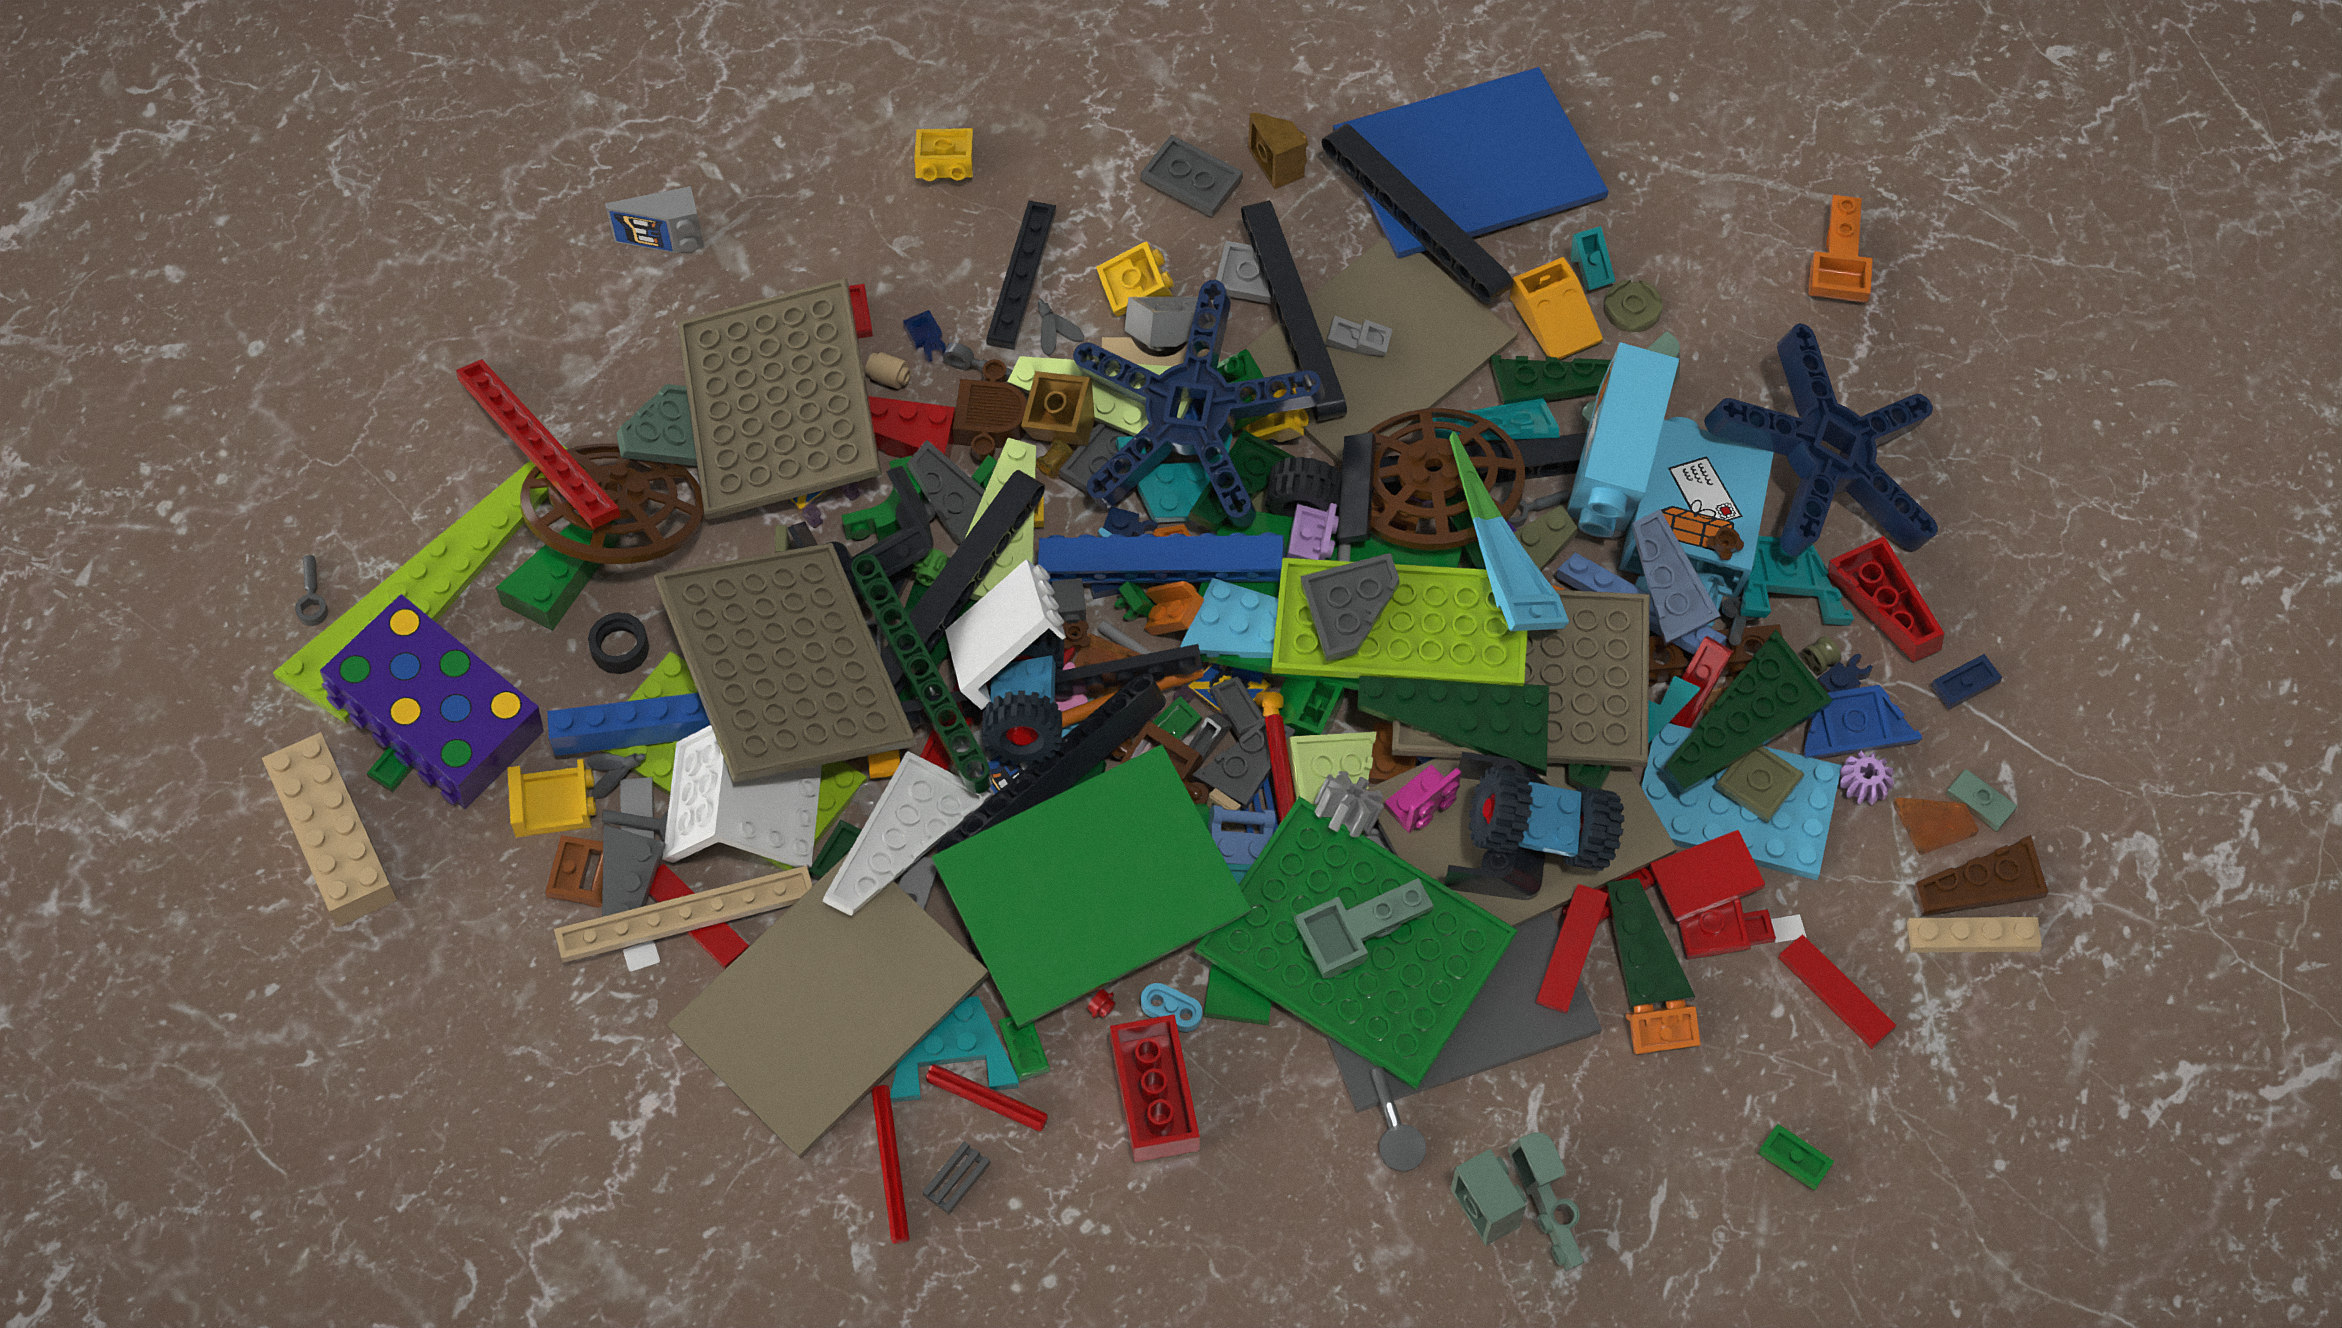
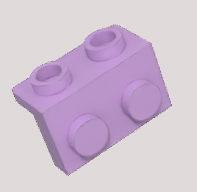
M1331 503L1327 512L1297 504L1286 558L1315 560L1331 558L1335 546V541L1330 540L1331 534L1336 533L1339 516H1335L1336 504Z

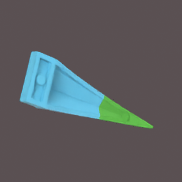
M1453 431L1449 438L1496 605L1497 608L1502 609L1509 630L1564 629L1569 620L1560 596L1543 576L1510 529L1481 481L1457 433Z

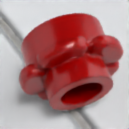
M1101 989L1090 1001L1087 1009L1093 1013L1092 1017L1094 1019L1099 1016L1106 1018L1114 1009L1116 1003L1113 1001L1115 995L1113 992L1109 994L1106 990Z

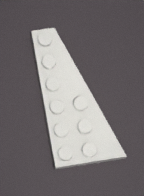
M907 751L827 890L822 902L850 916L854 915L938 844L950 831L988 801L992 794L988 791L980 794L970 792L960 777Z

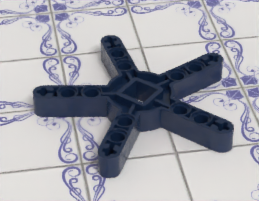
M1209 280L1201 286L1184 363L1175 365L1160 375L1093 343H1082L1075 349L1073 353L1074 361L1085 377H1090L1093 381L1145 405L1146 416L1149 422L1088 480L1087 491L1095 504L1100 508L1106 509L1114 506L1174 451L1179 454L1199 456L1230 521L1237 527H1247L1255 520L1256 510L1223 444L1231 433L1237 419L1313 407L1323 401L1325 397L1323 384L1319 375L1311 370L1227 384L1224 377L1217 371L1231 307L1230 297L1222 282ZM1215 322L1212 328L1203 329L1206 323ZM1201 350H1209L1207 355L1203 357L1197 356ZM1121 369L1117 375L1109 376L1112 370ZM1146 381L1143 387L1134 388L1137 382ZM1278 390H1286L1282 397H1273ZM1249 395L1257 396L1250 403L1244 402L1245 398ZM1181 397L1205 400L1201 421L1177 418ZM1153 446L1151 452L1141 454L1144 447ZM1214 455H1222L1218 462L1209 463V460ZM1131 466V469L1128 473L1123 475L1119 474L1120 470L1123 467ZM1234 480V484L1230 488H1221L1225 481ZM1103 488L1106 492L1102 493L1100 490ZM1237 499H1239L1244 510L1238 513L1233 503Z
M1796 324L1778 341L1777 350L1799 418L1736 399L1725 398L1706 415L1704 422L1707 430L1721 438L1787 456L1791 467L1801 478L1780 537V545L1788 555H1801L1819 539L1834 493L1845 491L1904 548L1910 551L1918 550L1937 534L1938 526L1935 520L1876 463V446L1913 431L1932 414L1933 406L1930 400L1922 394H1914L1860 417L1851 409L1837 403L1813 330L1805 324ZM1823 440L1840 450V455L1822 446L1821 441Z

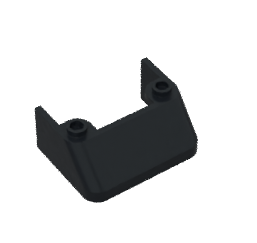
M903 466L886 471L902 499L896 508V518L902 529L853 557L844 544L837 541L828 542L833 544L855 596L861 592L853 575L852 562L859 555L871 554L875 556L888 578L924 558L933 549L934 541L926 507ZM805 521L788 527L798 548L818 545ZM867 570L863 572L861 575L868 576L871 575L874 571Z
M1462 752L1458 766V769L1462 772L1461 778L1479 780L1482 774L1485 775L1487 769L1494 767L1523 773L1526 775L1525 777L1529 778L1530 782L1549 785L1545 780L1514 759ZM1518 847L1512 853L1488 850L1483 855L1481 869L1448 865L1444 885L1454 891L1518 900H1531L1538 895L1542 886L1545 852Z

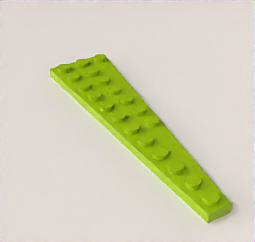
M531 460L277 668L273 672L275 678L347 724L350 720V714L343 708L337 710L326 698L328 693L322 686L323 679L320 669L400 594L437 622L525 523L521 514L520 494L524 480L536 465ZM540 473L536 479L547 477L543 473ZM549 487L530 489V500L534 511L549 496Z

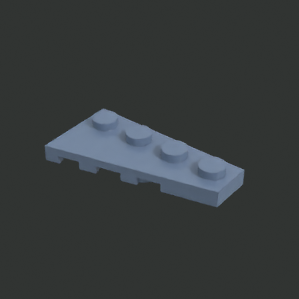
M1659 509L1633 522L1631 527L1664 646L1719 619L1721 616L1662 511Z

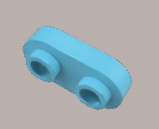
M1161 983L1150 984L1142 991L1141 1007L1148 1016L1156 1018L1175 1014L1177 1028L1182 1032L1193 1031L1201 1024L1202 1007L1196 999ZM1154 1000H1161L1163 1002L1158 1007L1153 1006L1151 1003ZM1184 1013H1188L1192 1016V1018L1189 1020H1183L1180 1016Z

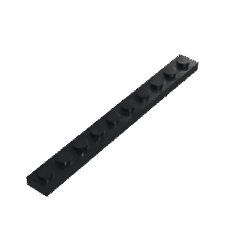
M1194 644L1055 672V698L1067 699L1074 694L1085 692L1097 693L1105 688L1115 686L1124 687L1133 678L1145 673L1151 674L1155 681L1176 674H1192L1196 670L1202 669L1199 645ZM987 685L988 693H989V696H990V695H991V685ZM961 691L950 692L963 716L975 717L983 713L984 709L986 710V707L981 710ZM942 695L930 696L928 700L936 701ZM918 699L900 702L911 729L917 728L922 724L931 723Z

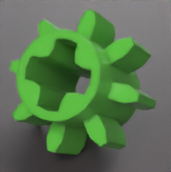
M932 549L927 556L913 563L912 571L917 572L916 579L926 586H931L947 564L948 557L942 551Z

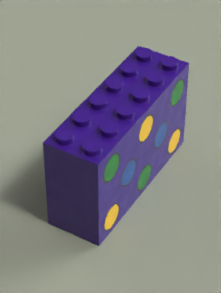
M402 594L320 669L323 679L322 686L328 693L326 698L337 710L342 708L350 714L349 718L360 729L366 727L373 733V739L383 748L389 746L396 752L394 754L395 757L404 766L409 767L412 765L419 771L417 774L422 781L429 786L436 785L442 790L440 793L451 805L457 803L463 809H466L544 732L538 705Z

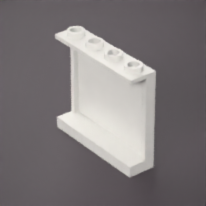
M1028 559L1022 562L945 630L960 691L981 710L986 707L989 701L991 702L986 682L1048 628L1062 640L1066 637L1062 626L1064 620L1058 613L1059 605L1053 597L1055 591L1048 581L1050 576L1041 565L1034 566Z

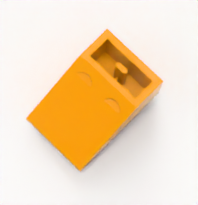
M1564 257L1512 278L1513 287L1511 288L1509 298L1548 357H1558V360L1603 342L1602 334L1581 284Z

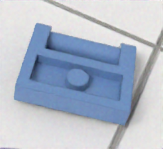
M1211 805L1208 830L1227 864L1254 863L1273 835L1275 812L1274 810L1264 809L1262 812L1223 809L1222 806ZM1231 822L1260 825V834L1221 831V823Z

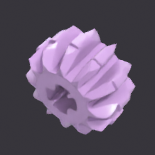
M1862 750L1857 754L1856 758L1853 756L1848 757L1845 765L1840 770V777L1842 778L1840 788L1848 789L1846 793L1847 798L1858 797V805L1863 803L1864 799H1867L1871 806L1876 803L1877 798L1880 800L1885 799L1888 791L1892 789L1894 784L1892 779L1893 768L1885 767L1887 764L1886 758L1881 760L1875 759V751L1869 757H1866Z

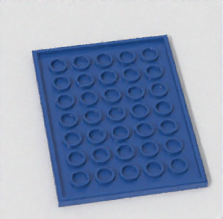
M1540 67L1333 125V131L1344 124L1352 126L1470 237L1608 197L1609 190ZM1363 190L1397 258L1427 250Z

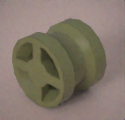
M1822 636L1817 639L1814 646L1808 645L1802 649L1805 663L1816 674L1826 671L1829 664L1835 665L1841 661L1839 648L1828 636Z

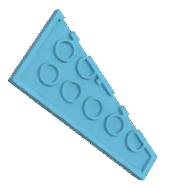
M1212 578L1203 597L1205 600L1189 626L1180 647L1198 644L1200 654H1207V657H1219V654L1238 655L1244 658H1273L1278 598Z

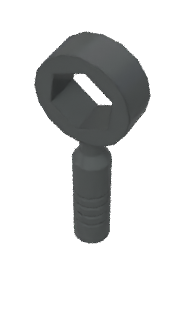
M960 343L948 344L943 355V359L947 364L960 370H966L971 365H974L983 371V366L988 361L974 358L973 351ZM1006 367V380H1008L1013 370Z
M1566 489L1535 499L1529 504L1522 499L1517 507L1522 512V516L1510 517L1508 521L1514 528H1519L1527 521L1529 511L1542 510L1568 502L1571 497L1570 493ZM1508 497L1504 499L1500 504L1503 505L1508 499Z
M306 555L303 557L304 588L307 591V595H304L297 601L295 611L298 619L303 624L315 626L326 619L328 608L325 600L315 594L317 588L315 556ZM311 604L320 606V610L313 616L303 613V610Z

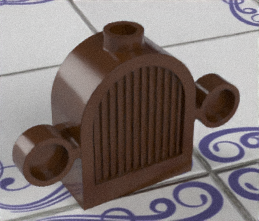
M996 359L989 360L984 364L983 378L985 381L960 379L952 428L954 445L971 446L973 456L982 461L988 455L993 457L996 448H1004L1008 438L1020 441L1026 434V431L1021 427L1027 405L1026 398L1015 386L1003 383L1007 378L1006 365Z
M1148 720L1134 742L1129 737L1110 753L1113 757L1122 759L1120 763L1122 764L1162 744L1193 802L1207 804L1210 794L1207 787L1200 782L1190 783L1192 774L1199 769L1204 761L1202 755Z

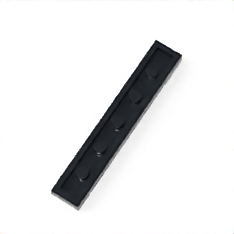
M1028 200L986 338L987 345L1011 350L1016 348L1057 212L1056 205Z

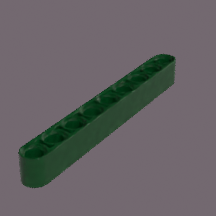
M871 554L859 555L852 562V571L857 587L961 780L972 793L980 794L987 791L992 785V775L987 759L879 561ZM867 570L874 571L871 575L868 576L861 575L863 572ZM879 595H887L883 600H874ZM891 620H901L897 625H888ZM904 645H914L910 650H901ZM920 669L928 670L924 675H915V672ZM934 694L942 695L941 698L936 701L928 700L929 697ZM952 719L956 721L952 726H942V723L946 720ZM961 745L970 746L965 752L955 751ZM974 771L984 772L979 778L969 777Z

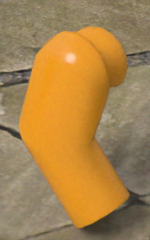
M1258 692L1256 694L1255 702L1259 707H1264V718L1268 715L1280 714L1279 708L1284 706V699L1281 694L1277 692Z

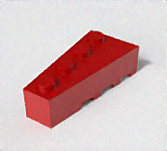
M868 396L878 449L884 450L886 455L904 458L914 455L923 442L928 440L950 459L954 442L952 428L955 407Z
M1885 536L1829 560V573L1827 577L1913 662L1942 650L1945 633Z

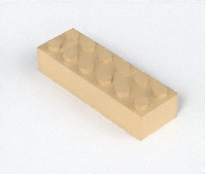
M317 733L262 757L328 911L337 927L397 901L322 733Z

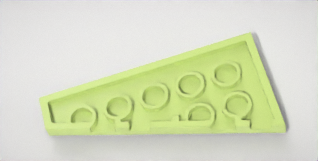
M1020 356L1007 383L1015 386L1020 391L1030 394L1035 371L1075 376L1084 375L1074 360ZM1137 364L1158 375L1173 367ZM1121 369L1112 370L1109 376L1117 375ZM1092 380L1095 421L1132 436L1138 434L1149 423L1145 405ZM1146 381L1137 382L1134 388L1143 387ZM1181 397L1177 418H1184L1193 398Z
M1011 438L1007 439L967 535L1016 470H1021L1036 479V445ZM1035 508L973 592L970 599L979 601L1026 559L1033 564Z
M1376 732L1289 737L1286 743L1296 800L1300 796L1313 805L1318 806L1314 801L1326 777L1331 774L1336 778L1339 771L1348 772V776L1353 784L1357 783L1359 777L1368 780L1373 764V757L1371 756L1373 743L1376 740Z

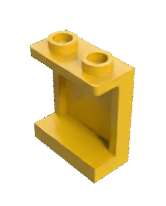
M577 759V767L528 774H523L520 766L507 767L510 823L516 837L592 828L591 816L596 815V803L594 796L590 797L589 788L594 787V775L592 768L587 769L584 759Z

